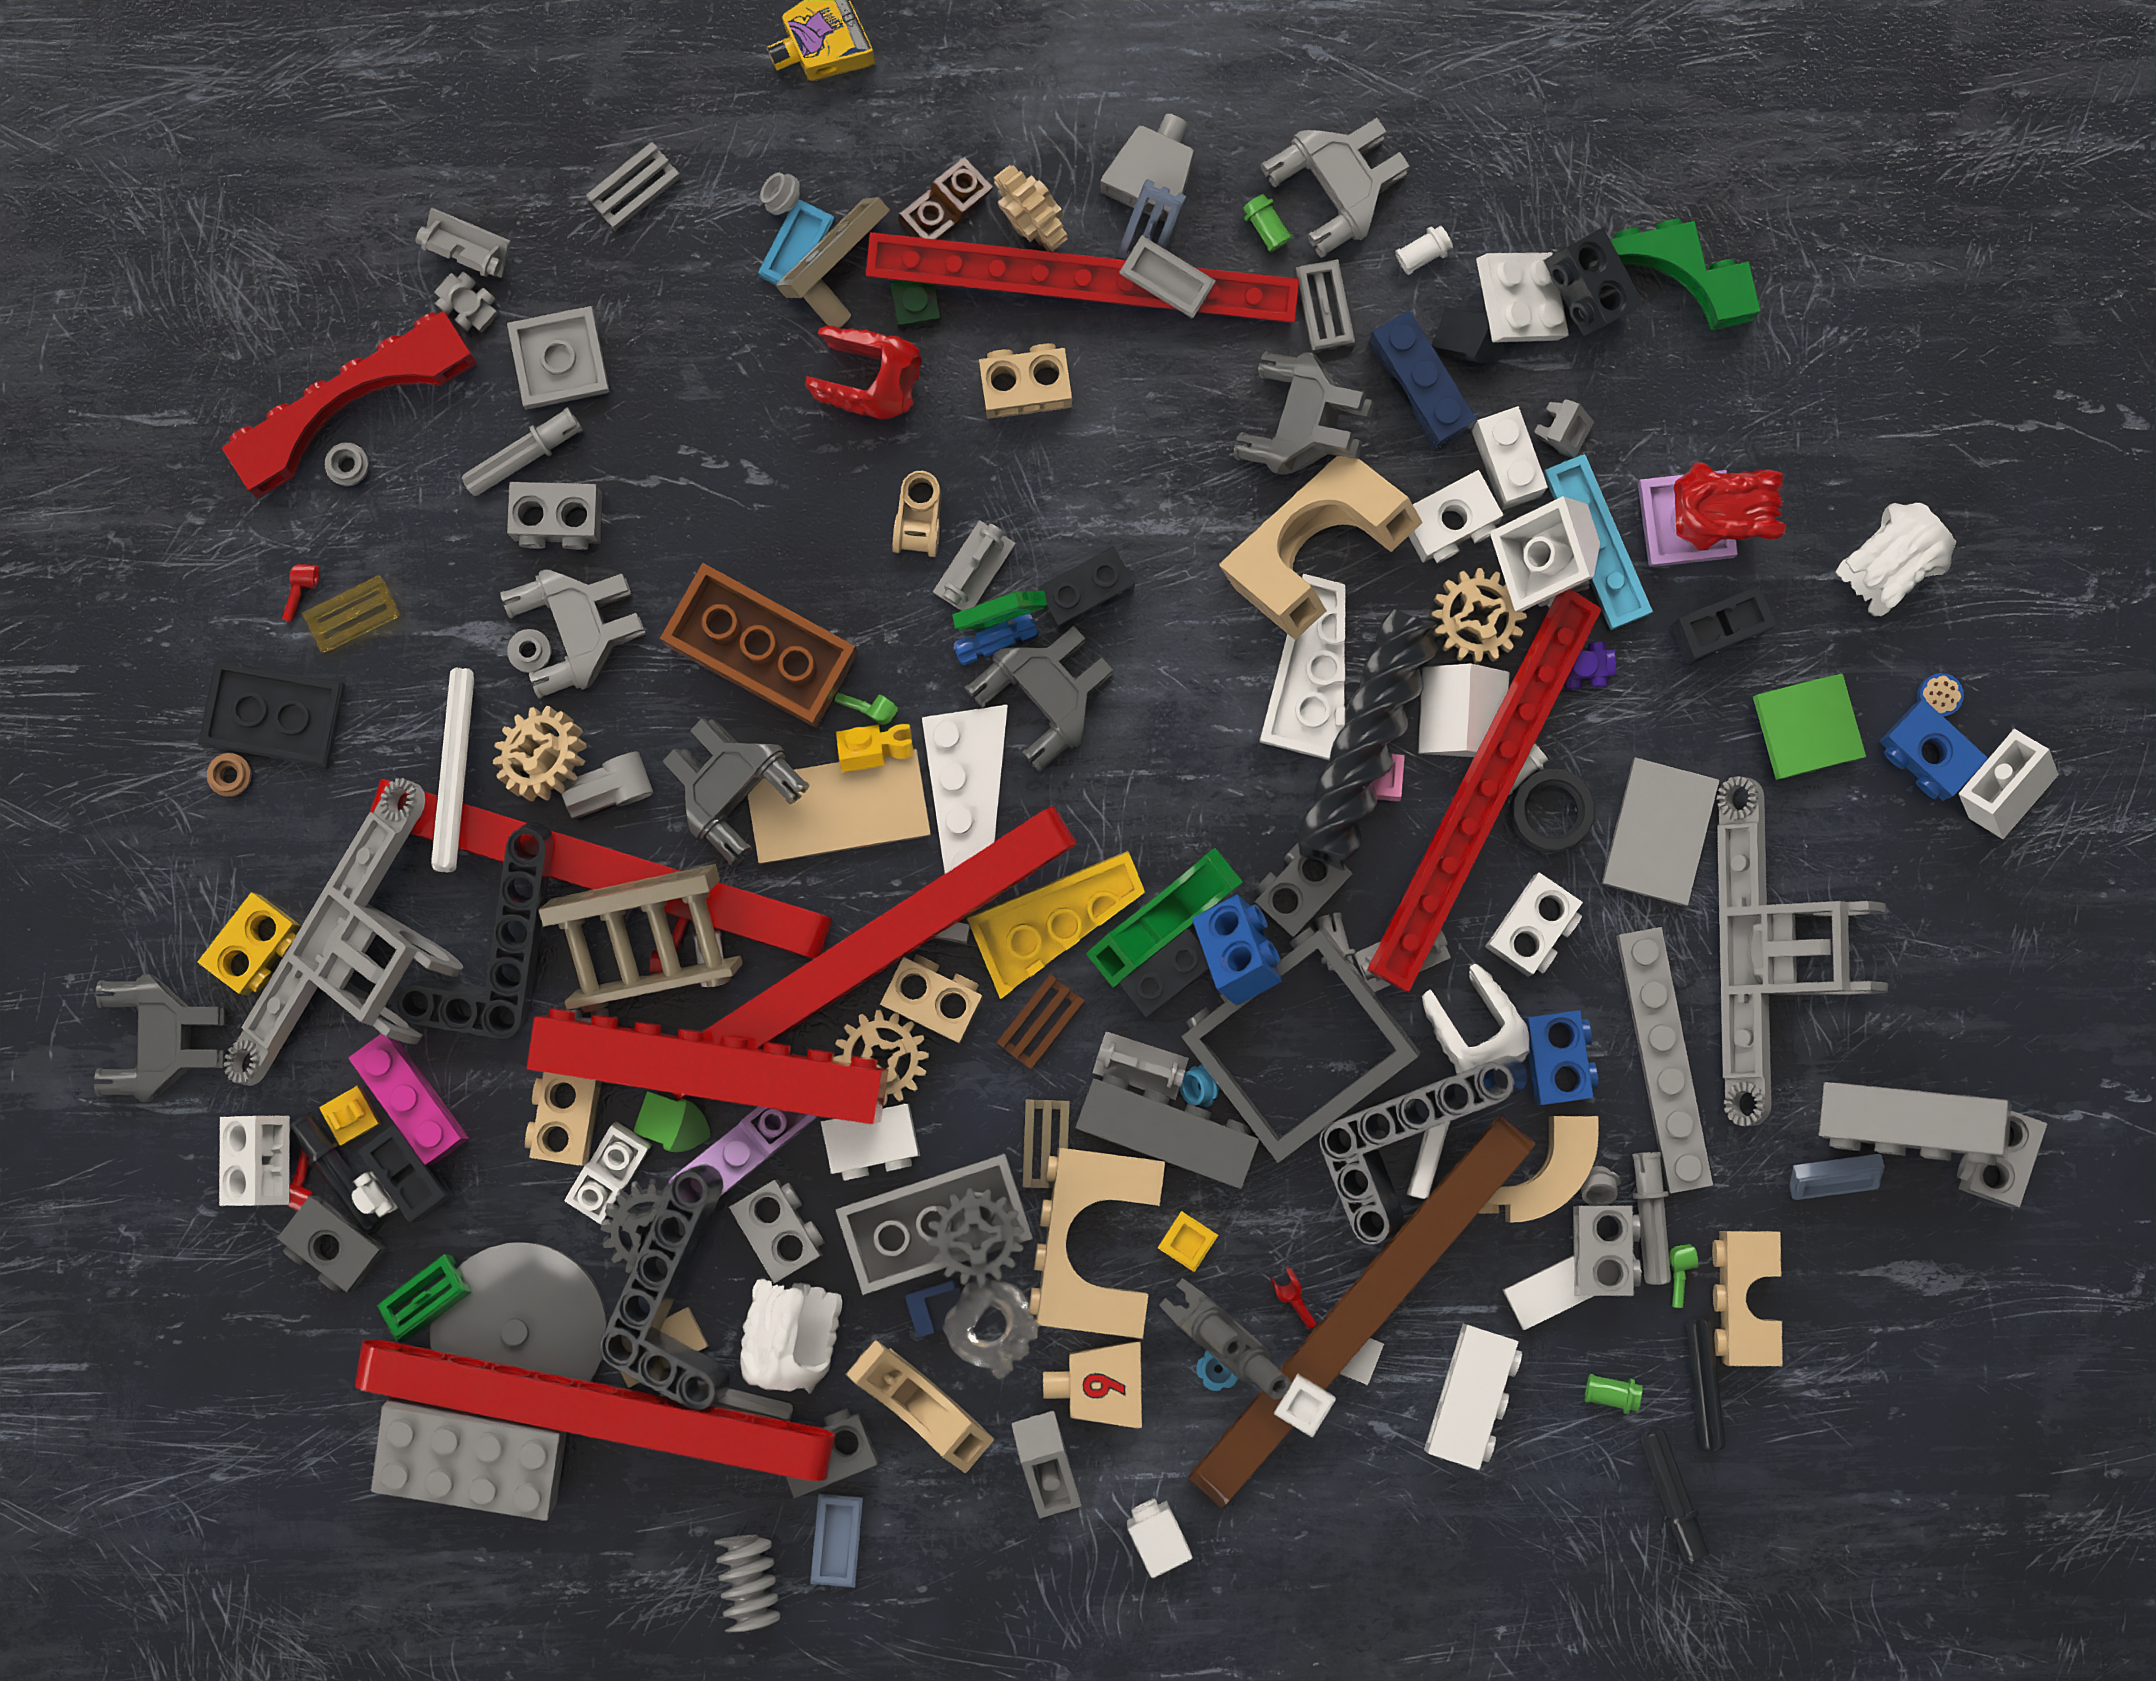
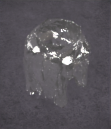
M988 1280L985 1282V1285H979L977 1281H973L965 1286L959 1302L946 1314L945 1323L942 1328L951 1348L958 1356L973 1365L991 1368L993 1376L1001 1380L1013 1371L1014 1361H1021L1024 1356L1031 1353L1028 1341L1035 1340L1038 1336L1040 1324L1034 1319L1032 1312H1029L1030 1305L1019 1289L1013 1284L1004 1281ZM989 1306L1000 1309L1005 1315L1006 1327L1003 1334L997 1339L985 1341L978 1338L973 1333L972 1328L983 1312Z

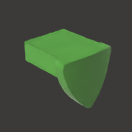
M649 1091L646 1093L633 1130L635 1134L664 1144L663 1148L670 1152H682L693 1149L709 1139L711 1135L705 1116L692 1102L685 1099H680L678 1102Z

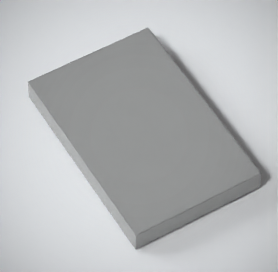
M1634 758L1601 884L1681 906H1688L1719 779Z

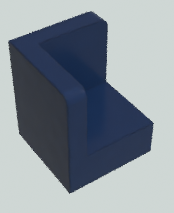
M957 1279L905 1295L917 1338L965 1323L969 1319Z

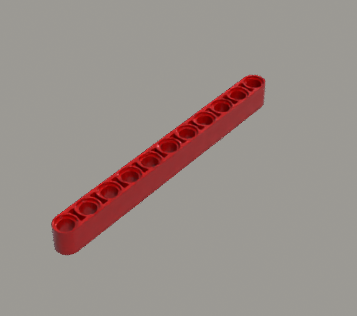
M386 779L380 780L370 812H374L381 800V794L386 792L384 788L386 786L389 787V782L391 781ZM424 791V809L409 834L434 841L438 795ZM406 792L402 794L398 801V811L401 809L405 810L403 808L404 805L408 806L406 801L410 799L407 798L409 794H406ZM462 803L458 849L503 863L509 836L526 823ZM551 831L554 846L549 877L575 886L594 890L680 871ZM530 834L522 835L521 846L523 850L531 855L538 854L540 850L538 840ZM719 882L708 892L709 896L705 899L714 929L811 959H815L822 954L832 918ZM682 897L667 900L668 905L664 907L666 914L693 922L689 904L683 903Z
M1054 806L1043 810L702 1031L705 1032L704 1040L720 1042L722 1035L748 1039L747 1047L763 1049L765 1042L772 1043L1073 848L1077 844L1075 838ZM673 1093L677 1101L689 1096Z
M369 1339L362 1341L355 1381L356 1388L367 1392L809 1481H825L827 1479L835 1437L833 1432L819 1427L714 1406L693 1410L669 1397L385 1340Z

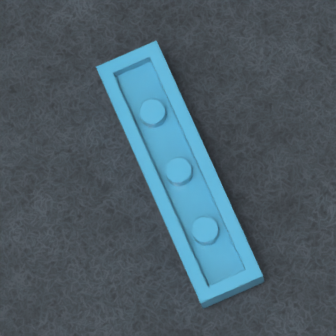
M1580 455L1546 469L1543 475L1554 500L1564 496L1588 504L1600 541L1594 577L1589 579V582L1610 631L1650 615L1653 611L1586 455Z

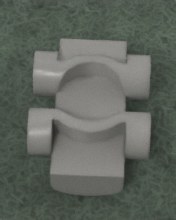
M462 272L458 278L450 273L434 292L440 297L435 305L447 315L454 309L459 314L455 322L464 330L468 331L474 326L480 332H483L498 314L490 306L495 301V298L484 288L477 294L474 293L471 288L476 282L465 272Z

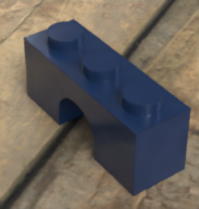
M1408 310L1373 330L1368 344L1389 378L1395 377L1404 388L1414 409L1413 417L1434 452L1471 431L1477 419L1411 311Z

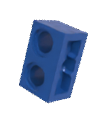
M1236 894L1192 918L1216 988L1233 1004L1238 1006L1282 982L1276 967L1281 962L1280 957L1272 942L1266 939L1263 930L1268 927L1267 921L1256 904L1250 906Z
M1580 1010L1523 1019L1529 1032L1528 1059L1535 1106L1593 1098L1592 1089H1597L1599 1083L1596 1065L1594 1062L1588 1063L1586 1046L1592 1045L1589 1020L1582 1019ZM1554 1024H1561L1569 1031V1042L1562 1049L1554 1047L1548 1038L1549 1029ZM1561 1067L1571 1069L1576 1076L1575 1087L1569 1092L1561 1091L1555 1084V1074Z

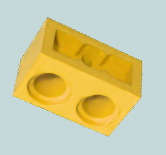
M251 892L198 960V963L238 994L249 996L252 991L258 993L272 977L273 972L269 969L279 956L284 957L302 926L262 895ZM272 918L276 924V932L271 939L262 941L258 935V927L264 919ZM244 952L249 959V967L244 974L236 976L231 969V962L237 954Z

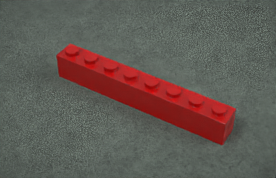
M550 1008L549 1015L534 1017L527 1063L528 1070L872 1125L881 1122L889 1069L878 1068L877 1059L851 1056V1062L846 1063L834 1061V1053L829 1051L808 1049L807 1056L790 1054L791 1046L765 1042L764 1049L747 1047L748 1039L725 1035L721 1036L720 1042L704 1040L705 1032L690 1029H678L677 1036L661 1033V1025L645 1022H635L634 1029L619 1027V1019L608 1016L592 1015V1021L587 1022L575 1020L576 1012Z

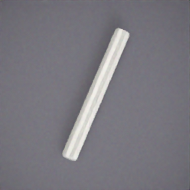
M467 668L452 669L449 678L432 853V867L438 872H453L457 866L474 686V673Z

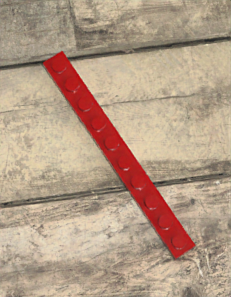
M870 232L866 277L1177 310L1120 275L1119 272L1126 260ZM1196 268L1215 280V283L1198 309V313L1295 322L1299 279Z
M1571 588L1556 595L1367 968V971L1401 991H1410L1602 610Z

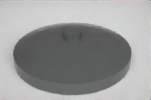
M515 1242L493 1246L480 1251L457 1268L464 1277L461 1280L469 1286L472 1292L430 1323L432 1350L592 1382L604 1359L601 1354L600 1345L608 1326V1317L600 1290L589 1273L578 1262L565 1253L549 1246L529 1242Z

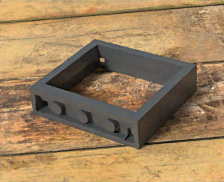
M1309 927L1289 942L1294 950L1282 958L1281 962L1276 965L1280 977L1316 949H1319L1396 1050L1281 1138L1278 1137L1203 1039V1036L1251 999L1236 1006L1223 994L1220 995L1225 1003L1212 1013L1207 1007L1203 1008L1186 1022L1190 1030L1181 1036L1278 1163L1421 1054L1325 927L1316 933Z

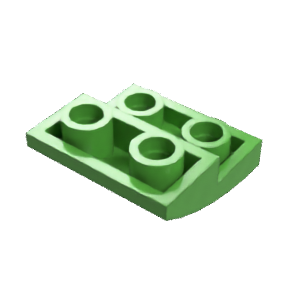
M1843 673L1753 696L1776 780L1810 773L1821 768L1852 762L1866 757Z

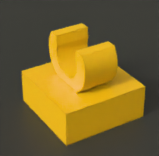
M356 1086L319 1107L340 1146L348 1144L382 1124L361 1086Z

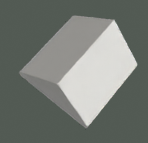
M1475 664L1423 667L1418 754L1475 757L1508 692L1509 672Z

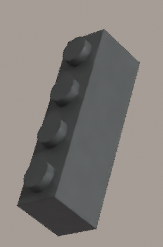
M1104 1074L1102 1081L1093 1078L1075 1129L1242 1189L1259 1142L1258 1138L1250 1136L1252 1132L1250 1126L1228 1119L1225 1127L1209 1121L1212 1113L1199 1107L1187 1104L1185 1111L1168 1106L1170 1097L1146 1089L1144 1095L1141 1096L1127 1091L1129 1082L1108 1074Z

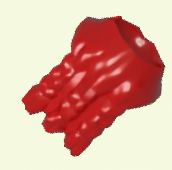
M835 326L820 328L818 335L824 338L825 342H828L827 346L838 351L881 360V369L876 380L868 390L852 388L807 376L805 386L816 400L832 404L837 408H842L844 411L867 415L880 420L890 419L910 410L911 406L914 405L911 395L913 386L919 379L922 357L919 353L920 349L898 336H886L867 329H841Z
M1703 462L1694 463L1690 470L1677 479L1674 484L1676 535L1689 542L1698 551L1708 550L1711 546L1724 539L1744 540L1752 537H1761L1775 540L1781 538L1782 535L1786 534V524L1775 520V517L1782 516L1779 510L1783 506L1782 496L1778 490L1783 488V473L1772 470L1744 471L1730 474L1716 473Z

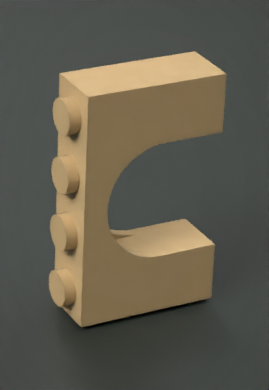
M1337 456L1241 545L1234 549L1219 566L1235 590L1296 640L1327 611L1313 587L1293 571V563L1297 552L1311 536L1331 526L1353 525L1367 532L1392 552L1423 522L1409 497L1359 458L1353 459Z
M1058 1148L1057 1156L1048 1157L1045 1182L1053 1183L1051 1200L1043 1199L1040 1216V1226L1047 1227L1045 1244L1037 1243L1034 1270L1042 1271L1040 1288H1031L1028 1314L1036 1315L1035 1323L1037 1325L1143 1338L1148 1294L1145 1292L1095 1286L1084 1281L1074 1271L1069 1262L1066 1252V1237L1075 1216L1088 1205L1098 1201L1120 1200L1160 1206L1165 1161Z

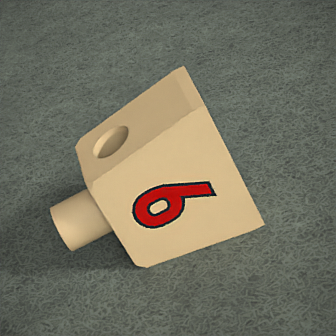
M1140 1340L1071 1352L1069 1354L1070 1371L1043 1372L1044 1399L1070 1398L1071 1418L1142 1428Z

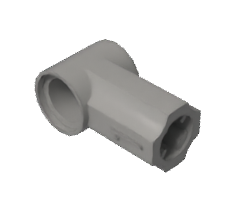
M639 752L620 755L603 763V768L578 776L576 781L567 780L563 782L565 792L562 793V797L571 818L577 819L614 804L617 806L631 804L652 795L653 790Z

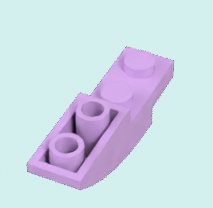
M758 1106L743 1118L736 1127L676 1175L699 1164L711 1165L722 1176V1196L762 1165L818 1116ZM676 1175L669 1180V1184H671ZM692 1177L691 1189L697 1196L702 1197L703 1187L700 1181Z

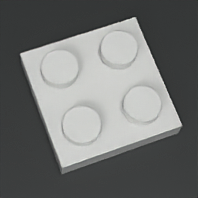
M1487 253L1476 259L1493 342L1555 341L1569 336L1560 291L1552 282L1549 270L1543 261L1552 256V253Z

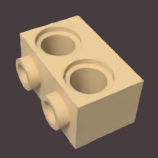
M1040 344L1031 347L1029 353L1013 355L1012 350H996L988 353L987 358L979 359L987 419L1072 408V395L1065 348L1056 349L1054 344ZM1042 368H1051L1059 375L1056 382L1051 385L1038 383L1034 376ZM1005 373L1013 376L1016 380L1014 387L1008 391L995 389L992 381L997 375Z
M918 954L915 955L913 961L903 957L880 1005L961 1044L984 998L976 992L979 984L956 973L953 979L950 980L936 973L940 965ZM912 975L923 977L927 984L925 994L915 1000L906 998L902 991L904 981ZM952 994L960 995L966 1001L964 1014L956 1019L945 1017L941 1010L943 1000Z
M547 1072L543 1073V1079H536L532 1094V1104L538 1105L536 1121L528 1123L525 1135V1148L531 1149L529 1158L585 1166L588 1163L602 1081ZM569 1083L575 1089L576 1099L570 1107L563 1109L555 1101V1092L560 1085ZM560 1126L566 1130L569 1141L564 1150L555 1152L549 1147L547 1139L550 1131Z

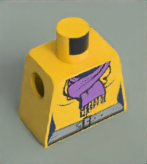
M850 0L802 1L782 16L788 38L767 47L777 71L800 61L808 80L811 81L875 64L873 49Z

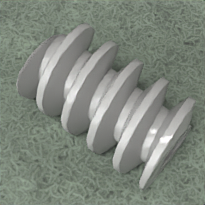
M744 1535L715 1540V1545L728 1548L727 1553L716 1558L717 1563L730 1565L731 1569L720 1575L719 1581L732 1583L733 1588L721 1594V1599L734 1601L735 1606L723 1612V1617L737 1620V1624L725 1631L754 1630L769 1626L780 1619V1612L767 1609L768 1606L778 1601V1594L764 1591V1589L776 1583V1577L762 1573V1571L774 1565V1559L760 1555V1553L771 1548V1540L760 1538L758 1535Z

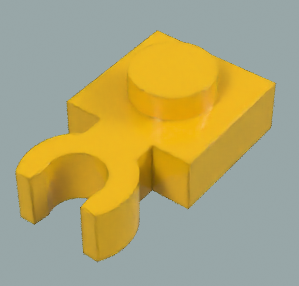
M879 724L836 731L842 773L885 766L884 757L892 756L897 759H906L914 756L909 724L893 726L886 732H880Z

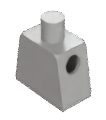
M1166 114L1157 132L1144 126H1138L1103 175L1100 193L1135 208L1142 186L1149 179L1155 182L1154 187L1158 189L1164 186L1171 189L1169 194L1177 196L1180 193L1184 195L1194 155L1192 148L1181 143L1189 124L1178 116ZM1148 199L1144 213L1151 216L1156 200ZM1164 206L1159 220L1166 222L1171 207Z

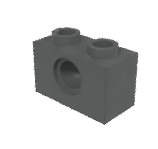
M309 1196L277 1238L286 1245L283 1252L290 1259L301 1266H305L307 1262L321 1272L317 1278L336 1293H339L342 1289L346 1292L356 1291L388 1249L370 1234L361 1231L357 1224L320 1196ZM329 1234L338 1240L340 1247L337 1256L332 1260L326 1258L321 1252V1242Z

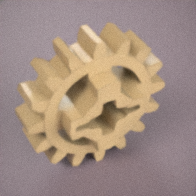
M1009 165L994 177V184L998 187V192L1003 197L998 201V205L1021 237L1025 236L1030 242L1035 238L1040 246L1043 245L1046 251L1051 252L1068 240V235L1062 228L1063 224L1058 220L1063 216V211L1040 180L1036 181L1032 175L1026 179L1025 175L1021 171L1019 172L1014 165Z
M1482 568L1476 570L1474 579H1470L1467 573L1462 571L1458 575V585L1450 580H1447L1443 585L1448 596L1437 594L1434 602L1441 606L1442 609L1432 611L1430 619L1441 621V625L1434 630L1433 634L1435 637L1445 635L1448 639L1442 648L1444 651L1451 649L1453 646L1459 649L1457 653V660L1459 661L1467 653H1470L1473 656L1474 664H1479L1483 654L1487 653L1490 660L1494 662L1499 658V647L1507 653L1513 649L1514 646L1509 637L1519 639L1523 634V631L1515 626V623L1525 621L1527 614L1515 612L1507 585L1501 586L1498 584L1500 579L1499 572H1495L1489 580L1484 579ZM1480 589L1487 590L1498 598L1495 600L1481 594ZM1460 595V601L1463 606L1462 610L1450 618L1452 602ZM1474 607H1476L1479 613L1493 611L1485 619L1483 626H1481L1478 620L1465 621L1473 612ZM1507 615L1505 629L1502 635L1497 638L1494 625L1497 619ZM1465 633L1474 637L1477 644L1462 639L1458 634Z
M546 706L541 713L532 707L529 710V718L524 719L517 714L514 716L517 726L514 729L509 727L502 729L507 738L505 742L495 743L494 747L499 749L502 755L493 759V764L501 769L496 775L497 778L505 783L506 788L518 797L522 795L529 801H534L538 795L546 801L550 799L551 789L553 788L561 794L565 792L563 782L566 778L576 781L578 777L572 770L574 766L584 765L585 760L577 754L587 748V745L578 738L583 733L582 729L574 724L573 719L562 711L558 713L549 706ZM550 730H556L559 736L555 737L550 733ZM524 770L528 773L529 778L522 777L520 771Z
M876 1010L875 1021L869 1022L868 1018L861 1014L859 1015L861 1025L859 1028L855 1029L848 1024L844 1027L850 1037L847 1041L836 1040L835 1044L844 1049V1054L834 1057L833 1060L850 1063L854 1047L861 1037H863L866 1044L862 1057L874 1058L875 1052L873 1049L878 1046L884 1051H894L900 1048L899 1051L893 1053V1056L887 1060L889 1065L887 1069L889 1071L883 1104L885 1106L887 1105L888 1095L893 1094L901 1102L904 1100L903 1088L907 1087L913 1091L918 1089L912 1079L915 1075L926 1076L927 1071L919 1067L918 1064L919 1061L928 1059L929 1053L918 1051L917 1046L922 1044L925 1038L923 1035L911 1036L910 1033L915 1026L912 1021L902 1027L899 1025V1013L894 1012L890 1020L886 1021L882 1011ZM877 1029L893 1030L899 1033L903 1039L893 1043L883 1040ZM910 1054L909 1069L900 1080L897 1072L900 1060Z

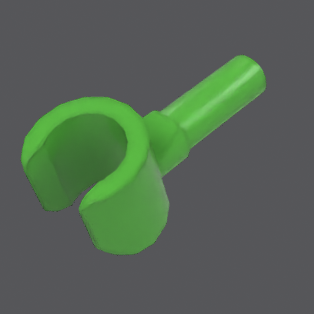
M837 693L835 697V703L858 710L881 725L890 723L898 711L893 702L880 694L872 705L841 693Z
M1691 1244L1676 1246L1669 1252V1261L1674 1272L1672 1307L1683 1308L1686 1280L1685 1270L1698 1268L1697 1252Z

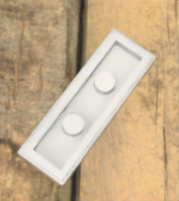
M1616 1235L1605 1239V1241L1612 1240ZM1574 1255L1503 1289L1522 1330H1526L1593 1297L1574 1295ZM1605 1260L1599 1265L1597 1277L1605 1286L1612 1285L1618 1278V1267L1613 1261Z

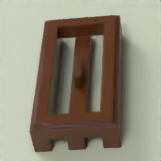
M1050 974L996 1043L1031 1070L1085 1001ZM1051 987L1054 988L1058 993L1015 1047L1009 1041ZM1067 998L1072 1002L1032 1055L1030 1057L1023 1053L1025 1048L1061 1002Z

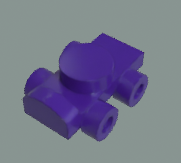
M1605 642L1589 643V651L1580 652L1565 681V689L1582 688V679L1588 678L1591 679V687L1609 686L1608 677L1617 676L1615 650H1606Z

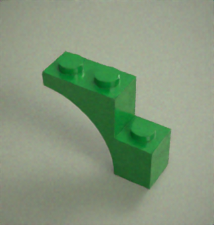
M1671 219L1657 224L1655 230L1640 233L1639 228H1629L1615 233L1614 238L1610 239L1623 265L1652 268L1665 273L1681 283L1700 304L1711 330L1753 322L1760 313L1749 262L1735 264L1734 259H1727L1711 264L1709 266L1710 270H1706L1695 221L1682 224L1681 219Z
M1214 848L1164 891L1108 933L1086 955L1114 988L1181 933L1193 926L1192 918L1219 904L1243 881L1218 850Z

